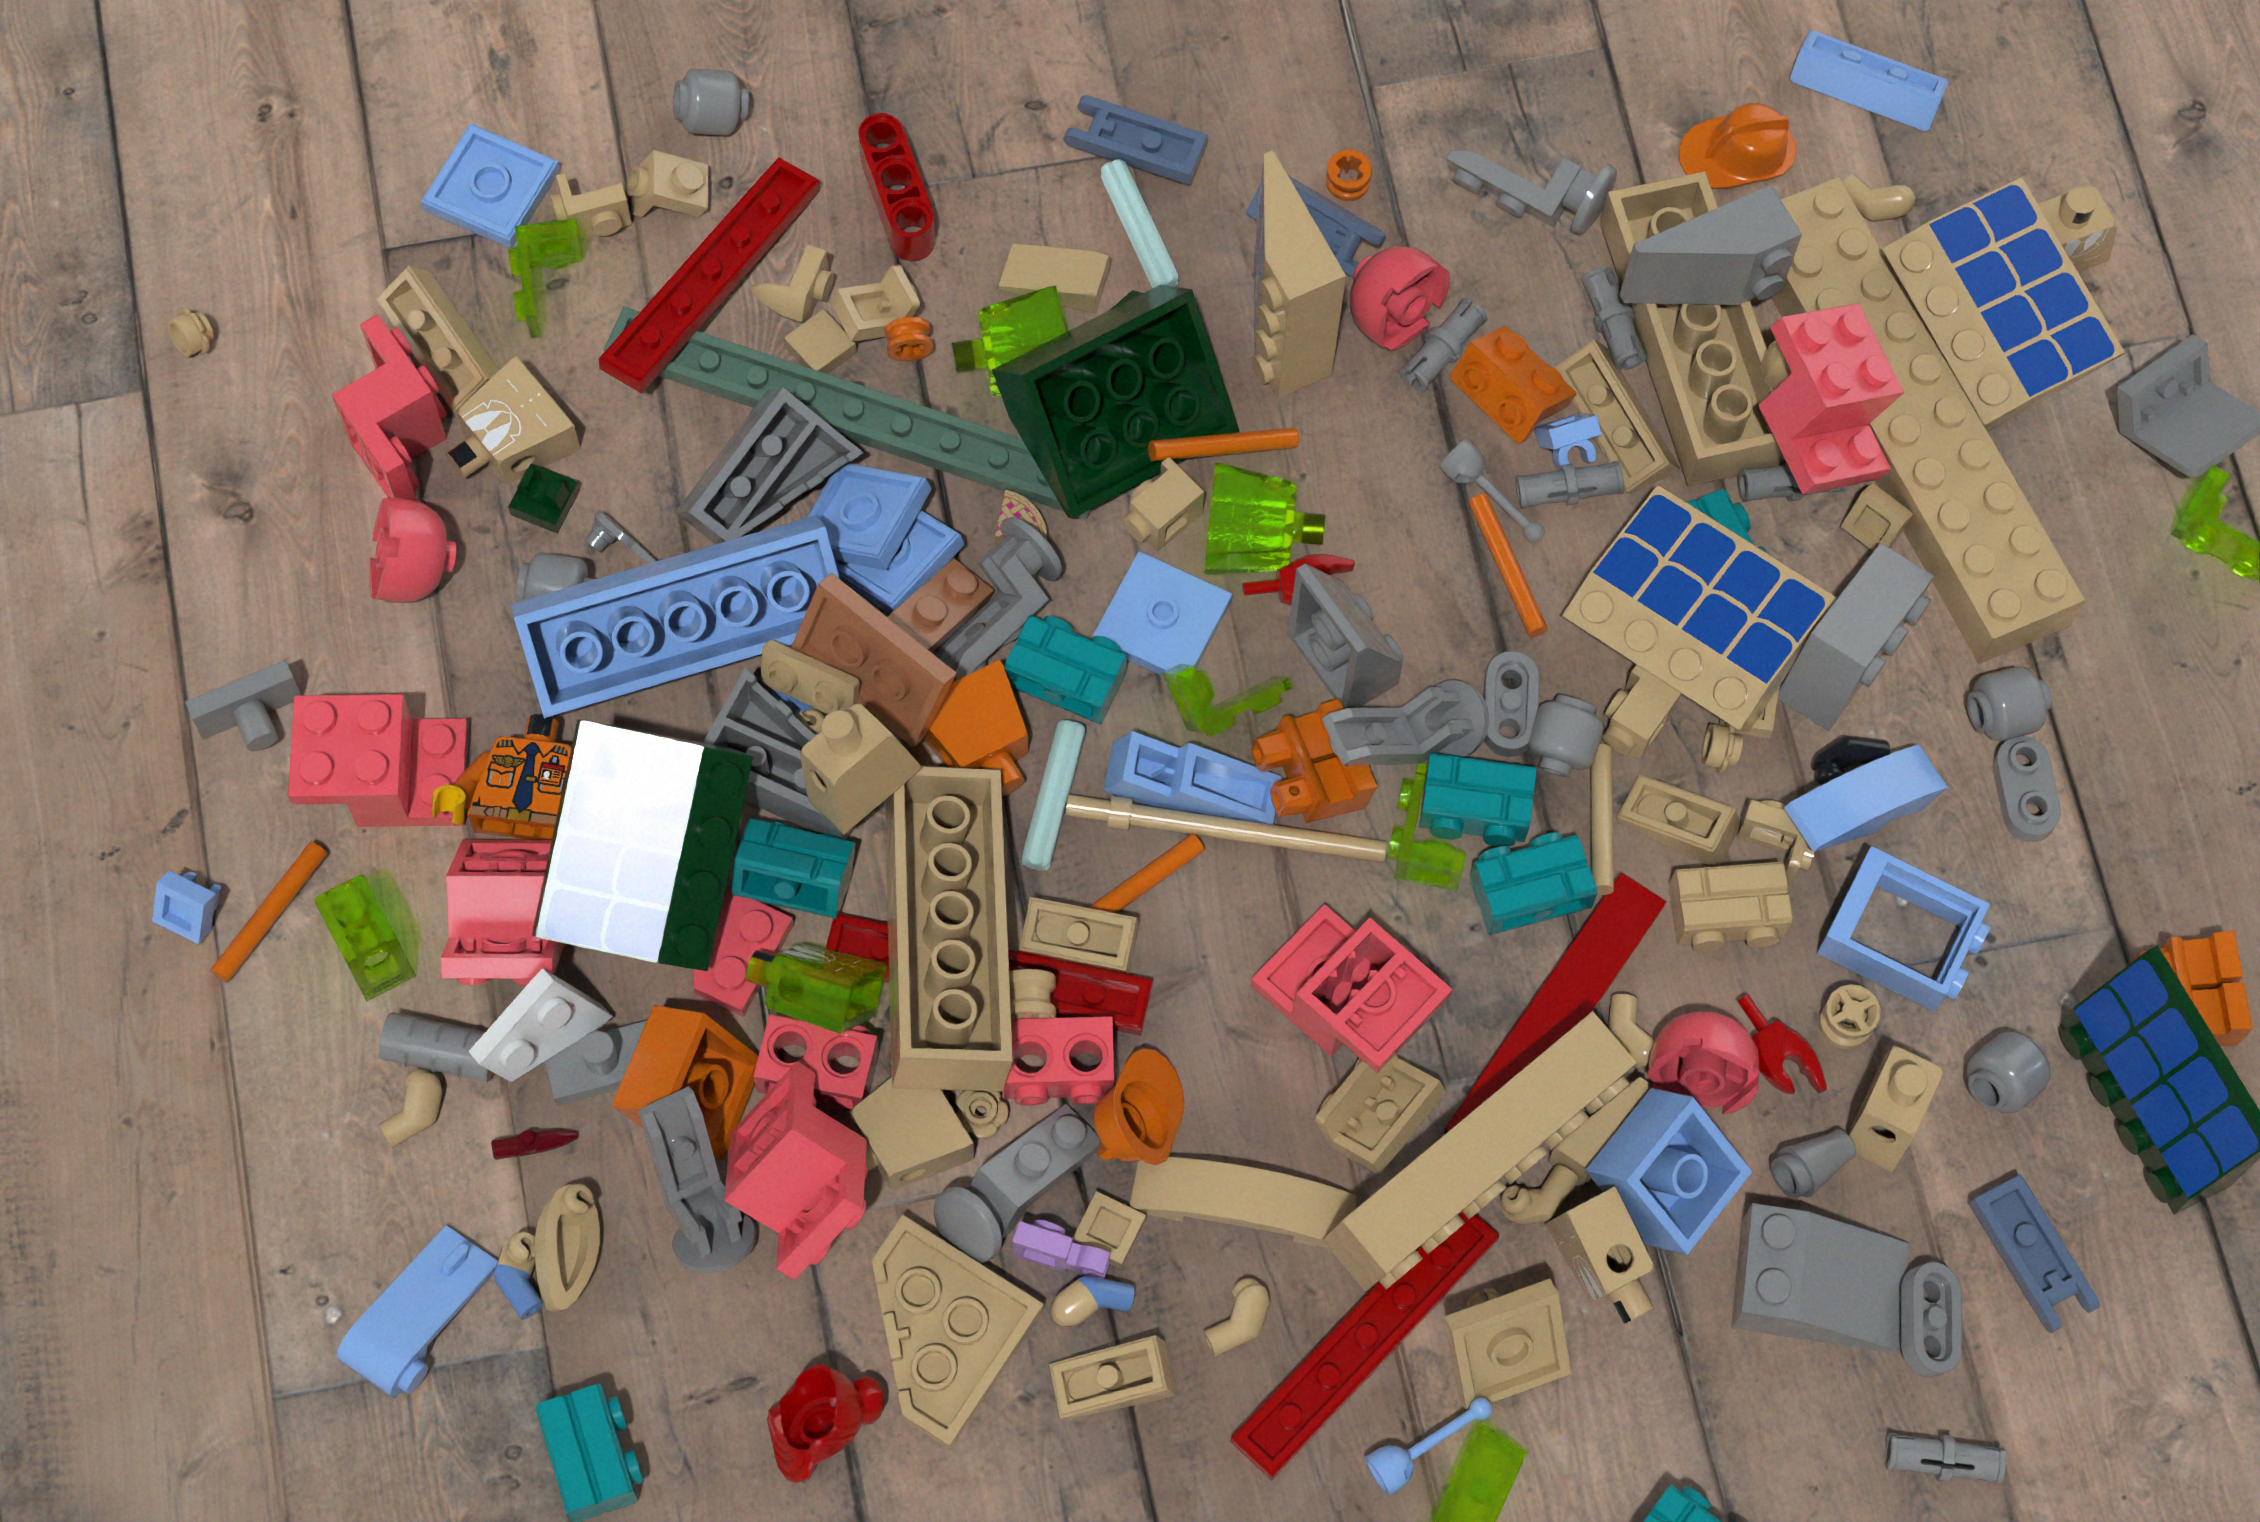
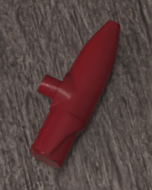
M564 1129L525 1130L516 1136L492 1140L493 1158L499 1160L550 1151L578 1139L577 1131Z

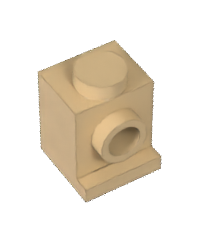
M1168 457L1161 463L1160 477L1155 481L1147 479L1133 492L1130 497L1129 513L1122 518V523L1134 539L1139 542L1147 541L1158 552L1203 514L1204 491Z
M1636 664L1631 671L1625 690L1621 689L1605 712V716L1611 719L1607 730L1602 735L1603 741L1610 745L1612 750L1623 755L1631 754L1641 760L1673 715L1681 692Z

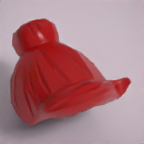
M820 1364L800 1373L792 1388L782 1396L778 1406H772L768 1410L767 1417L776 1463L788 1481L794 1483L808 1481L818 1463L834 1456L853 1441L861 1425L873 1424L880 1418L881 1412L884 1410V1396L882 1388L877 1381L869 1377H861L851 1382L843 1373Z

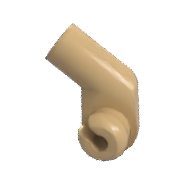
M1854 173L1842 182L1859 212L1871 221L1905 216L1915 204L1914 192L1906 185H1892L1871 189Z
M1628 994L1612 995L1608 1029L1637 1062L1633 1067L1648 1070L1649 1057L1654 1040L1636 1025L1638 998Z
M418 1068L408 1074L405 1079L407 1089L403 1110L378 1124L391 1148L423 1131L436 1121L442 1096V1087L439 1078L432 1074L430 1070Z
M1558 1164L1554 1167L1541 1189L1527 1190L1521 1188L1519 1190L1517 1185L1510 1186L1504 1190L1500 1198L1503 1213L1506 1218L1517 1224L1550 1221L1556 1217L1579 1181V1178L1573 1171Z
M1246 1278L1237 1282L1232 1290L1235 1302L1231 1318L1203 1331L1205 1341L1214 1357L1257 1338L1262 1332L1270 1300L1268 1291L1258 1281Z

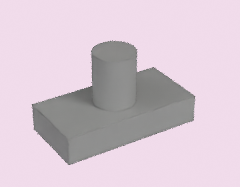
M284 660L185 701V704L203 740L238 726L247 749L259 751L270 747L278 739L268 713L293 703L294 696H302L287 661Z
M647 1020L605 1032H591L546 1060L545 1065L556 1105L619 1089V1085Z

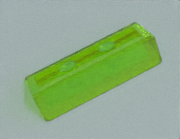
M1478 1422L1432 1522H1496L1528 1452L1489 1426Z

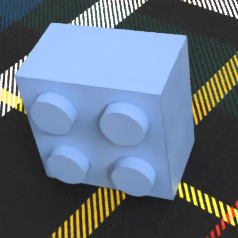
M1654 1088L1647 1092L1585 1170L1602 1192L1614 1186L1616 1187L1645 1244L1684 1255L1690 1253L1752 1173V1170L1694 1097Z

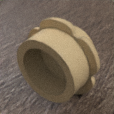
M186 307L180 308L178 315L167 321L168 333L174 346L185 357H189L197 352L200 355L208 352L209 341L213 339V331L209 321L201 312L191 313Z
M1713 723L1709 725L1702 745V765L1715 767L1717 773H1723L1728 765H1737L1742 752L1743 736L1734 734L1735 727L1726 723V726Z
M965 1090L958 1096L955 1102L956 1115L971 1137L977 1139L993 1137L997 1134L1000 1127L1007 1122L1008 1106L1004 1101L1000 1100V1093L998 1091ZM982 1107L986 1110V1114L978 1116L975 1113L976 1109Z

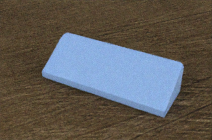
M1814 30L1809 31L1790 75V80L1793 83L1922 131L1930 129L1948 85L1947 79Z

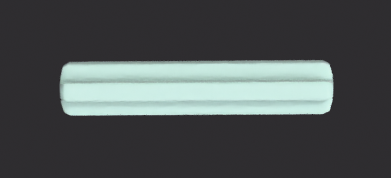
M1116 159L1105 163L1101 167V179L1152 289L1159 285L1176 287L1179 275L1126 162L1122 159Z
M1060 720L1057 723L1022 853V864L1029 869L1047 871L1050 868L1067 805L1068 794L1071 790L1085 737V727L1079 722Z

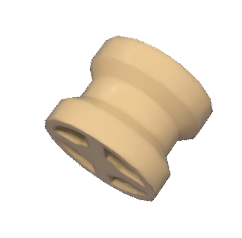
M1038 969L1010 971L1011 1019L1056 1018V1007L1051 1003L1050 994L1056 988L1055 975Z
M1849 984L1839 987L1831 993L1819 1015L1818 1026L1822 1036L1829 1044L1839 1049L1850 1050L1860 1047L1869 1039L1880 1020L1881 1008L1879 1002L1870 990L1860 985ZM1844 1021H1847V1022H1849V1023H1854V1025L1856 1026V1028H1853V1026L1846 1025V1024H1844V1023L1841 1024V1023L1844 1022Z

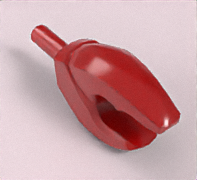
M1328 554L1303 556L1277 569L1276 579L1242 583L1243 595L1278 592L1280 602L1291 606L1297 568L1307 564L1328 575L1353 571L1355 561Z
M1749 994L1739 999L1737 1002L1758 1031L1751 1038L1758 1048L1759 1071L1763 1077L1781 1092L1794 1094V1085L1783 1068V1062L1791 1060L1798 1065L1800 1073L1808 1079L1818 1093L1826 1091L1827 1084L1821 1063L1808 1041L1779 1020L1769 1024Z

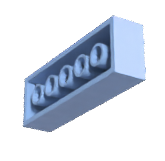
M815 515L509 605L543 716L547 718L762 654V647L768 640H774L785 646H790L796 637L818 584L830 573H833L839 579L840 577L826 527L819 517Z

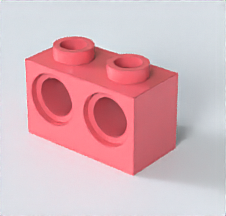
M786 1012L784 1017L769 1014L753 1076L757 1093L767 1094L796 1063H785L777 1058L779 1051L788 1045H798L806 1050L805 1055L798 1062L815 1072L813 1097L816 1098V1105L851 1112L857 1104L870 1094L879 1056L877 1036L870 1035V1031L867 1028L853 1023H839L837 1028L816 1024V1020L813 1017L798 1012ZM841 1056H852L860 1062L859 1066L848 1074H840L830 1068L834 1060Z
M1112 1017L1011 1019L1013 1062L1003 1089L1004 1099H1015V1103L1025 1106L1042 1105L1048 1102V1098L1070 1097V1101L1076 1104H1095L1114 1087ZM1088 1053L1097 1057L1100 1065L1092 1071L1083 1072L1077 1070L1071 1064V1061L1079 1054ZM1036 1055L1045 1062V1066L1038 1072L1026 1073L1016 1066V1062L1023 1056Z

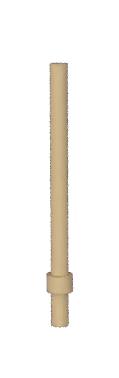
M1068 794L1066 816L1106 821L1107 827L1128 830L1129 825L1383 863L1385 860L1387 841L1132 804L1133 798L1112 795L1111 800Z

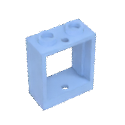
M1871 846L1817 954L1936 1012L1945 997L1954 1001L1957 998L1969 974V971L1960 966L1968 951L1977 955L1991 926L1982 922L1990 904ZM1876 886L1961 927L1935 981L1850 939Z

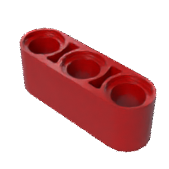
M885 113L870 115L863 120L858 130L860 158L864 174L894 254L902 260L910 262L920 261L928 257L935 246L934 216L930 201L899 120ZM878 143L890 144L886 148L873 147ZM897 184L906 186L901 190L888 189V187ZM911 226L921 228L917 232L909 233L903 231L904 228Z

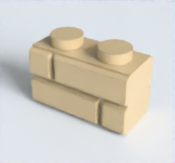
M1770 862L1675 870L1669 883V895L1674 915L1676 943L1678 945L1693 944V949L1699 952L1721 949L1726 945L1727 941L1746 940L1747 946L1754 948L1767 947L1778 943L1779 937H1785L1793 918L1790 898L1787 893L1788 885L1784 863Z

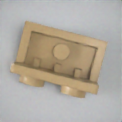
M768 640L762 647L761 684L827 714L836 710L846 711L853 704H858L860 682L856 677L791 648L792 645L785 646L774 640Z
M1397 1054L1378 1073L1359 1058L1354 1070L1338 1090L1325 1099L1315 1121L1330 1148L1380 1175L1446 1094V1091L1440 1080L1399 1059Z

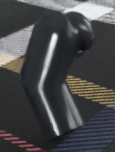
M1845 736L1816 754L1812 763V770L1816 772V782L1819 785H1823L1845 774L1843 768L1853 763L1867 764L1889 755L1890 745L1887 740Z

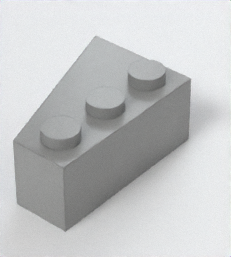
M785 388L768 389L675 513L714 544L736 539L751 531L783 509L784 505L806 490L818 485L825 477L847 462L853 461L863 452Z
M1880 543L1811 632L1779 691L1778 699L1825 730L1830 731L1862 684L1869 688L1886 663V660L1881 658L1883 654L1886 653L1892 657L1909 632L1904 627V624L1908 622L1915 626L1931 602V599L1925 596L1924 593L1934 575L1883 543Z
M744 667L703 743L731 748L754 756L744 801L816 834H833L843 840H847L853 828L843 835L808 800L800 752L803 746L813 739L817 733H812L793 715V711L784 702L776 700L757 682V678Z

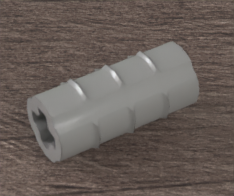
M395 1012L388 1014L379 1044V1059L404 1064L405 1067L414 1066L428 1069L432 1073L437 1071L458 1076L459 1079L464 1077L483 1082L490 1081L494 1073L479 1065L468 1052L485 1032L475 1030L474 1027L469 1029L451 1025L447 1021L441 1023L423 1019L421 1016L414 1017Z

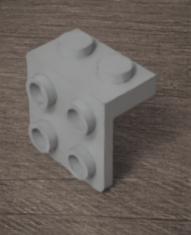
M2193 334L2174 348L2165 351L2160 358L2137 374L2129 376L2117 387L2119 432L2188 477L2195 478L2201 476L2260 434V413L2209 381L2208 343Z

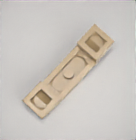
M1168 1157L1167 1161L1159 1165H1152L1143 1160L1138 1161L1129 1207L1148 1216L1181 1222L1184 1221V1216L1291 1235L1294 1236L1293 1242L1328 1248L1322 1239L1355 1210L1357 1195L1325 1184L1274 1171L1209 1160Z

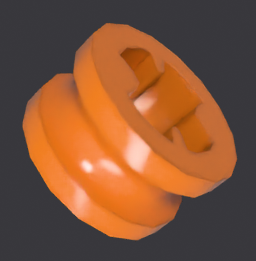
M1346 149L1334 154L1327 166L1326 186L1328 191L1334 197L1343 201H1353L1364 196L1370 187L1372 173L1369 159L1363 153L1356 150ZM1344 169L1345 174H1348V169L1357 171V181H1353L1352 177H1349V182L1341 180V170Z
M903 317L887 324L885 336L889 341L887 345L888 356L897 361H915L928 356L933 351L932 340L928 337L931 333L930 323L920 317Z

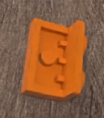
M1506 325L1471 341L1450 374L1451 381L1518 444L1529 438L1539 421L1567 408L1577 394L1563 380L1562 375L1555 368L1547 365L1527 346L1526 341L1519 334L1512 332Z

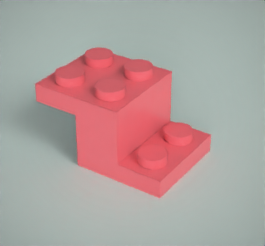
M1860 304L1781 317L1770 329L1792 374L1758 406L1802 495L1882 478L1891 470V467L1869 424L1896 401L1904 391Z
M376 314L360 324L375 370L333 393L332 397L350 444L385 495L391 498L401 497L417 501L414 489L419 487L420 483L409 464L412 463L411 459L447 439L441 419L446 417L447 413L436 395L439 393V388L430 372L424 365L416 368L409 357L413 352L398 327L389 330L380 316Z
M403 694L294 696L288 798L292 805L347 804L357 827L465 826L466 810L463 823L456 825L452 823L453 812H441L437 815V818H432L431 809L434 790L443 785H452L468 768L469 724L467 718L413 719Z
M462 839L446 874L449 939L440 957L441 978H457L459 983L466 985L483 984L490 979H512L516 984L528 985L542 968L553 975L555 974L565 943L532 936L552 840Z
M1325 904L1252 977L1250 985L1328 1055L1332 1057L1344 1044L1376 1073L1394 1057L1451 997L1453 991L1450 986L1373 919L1369 918L1355 931Z
M798 1061L731 1131L724 1201L779 1233L776 1270L793 1280L810 1264L817 1265L827 1254L832 1241L844 1229L850 1230L860 1221L866 1209L864 1187L865 1178L868 1173V1166L866 1165L867 1139L815 1108L816 1098L813 1097L815 1072Z

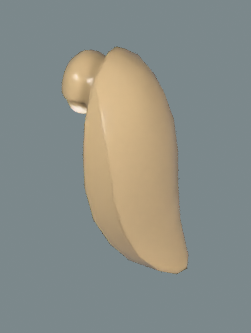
M567 1184L555 1191L545 1204L537 1222L534 1240L537 1280L542 1301L546 1309L552 1313L566 1310L578 1299L596 1265L600 1246V1223L592 1191L583 1184Z

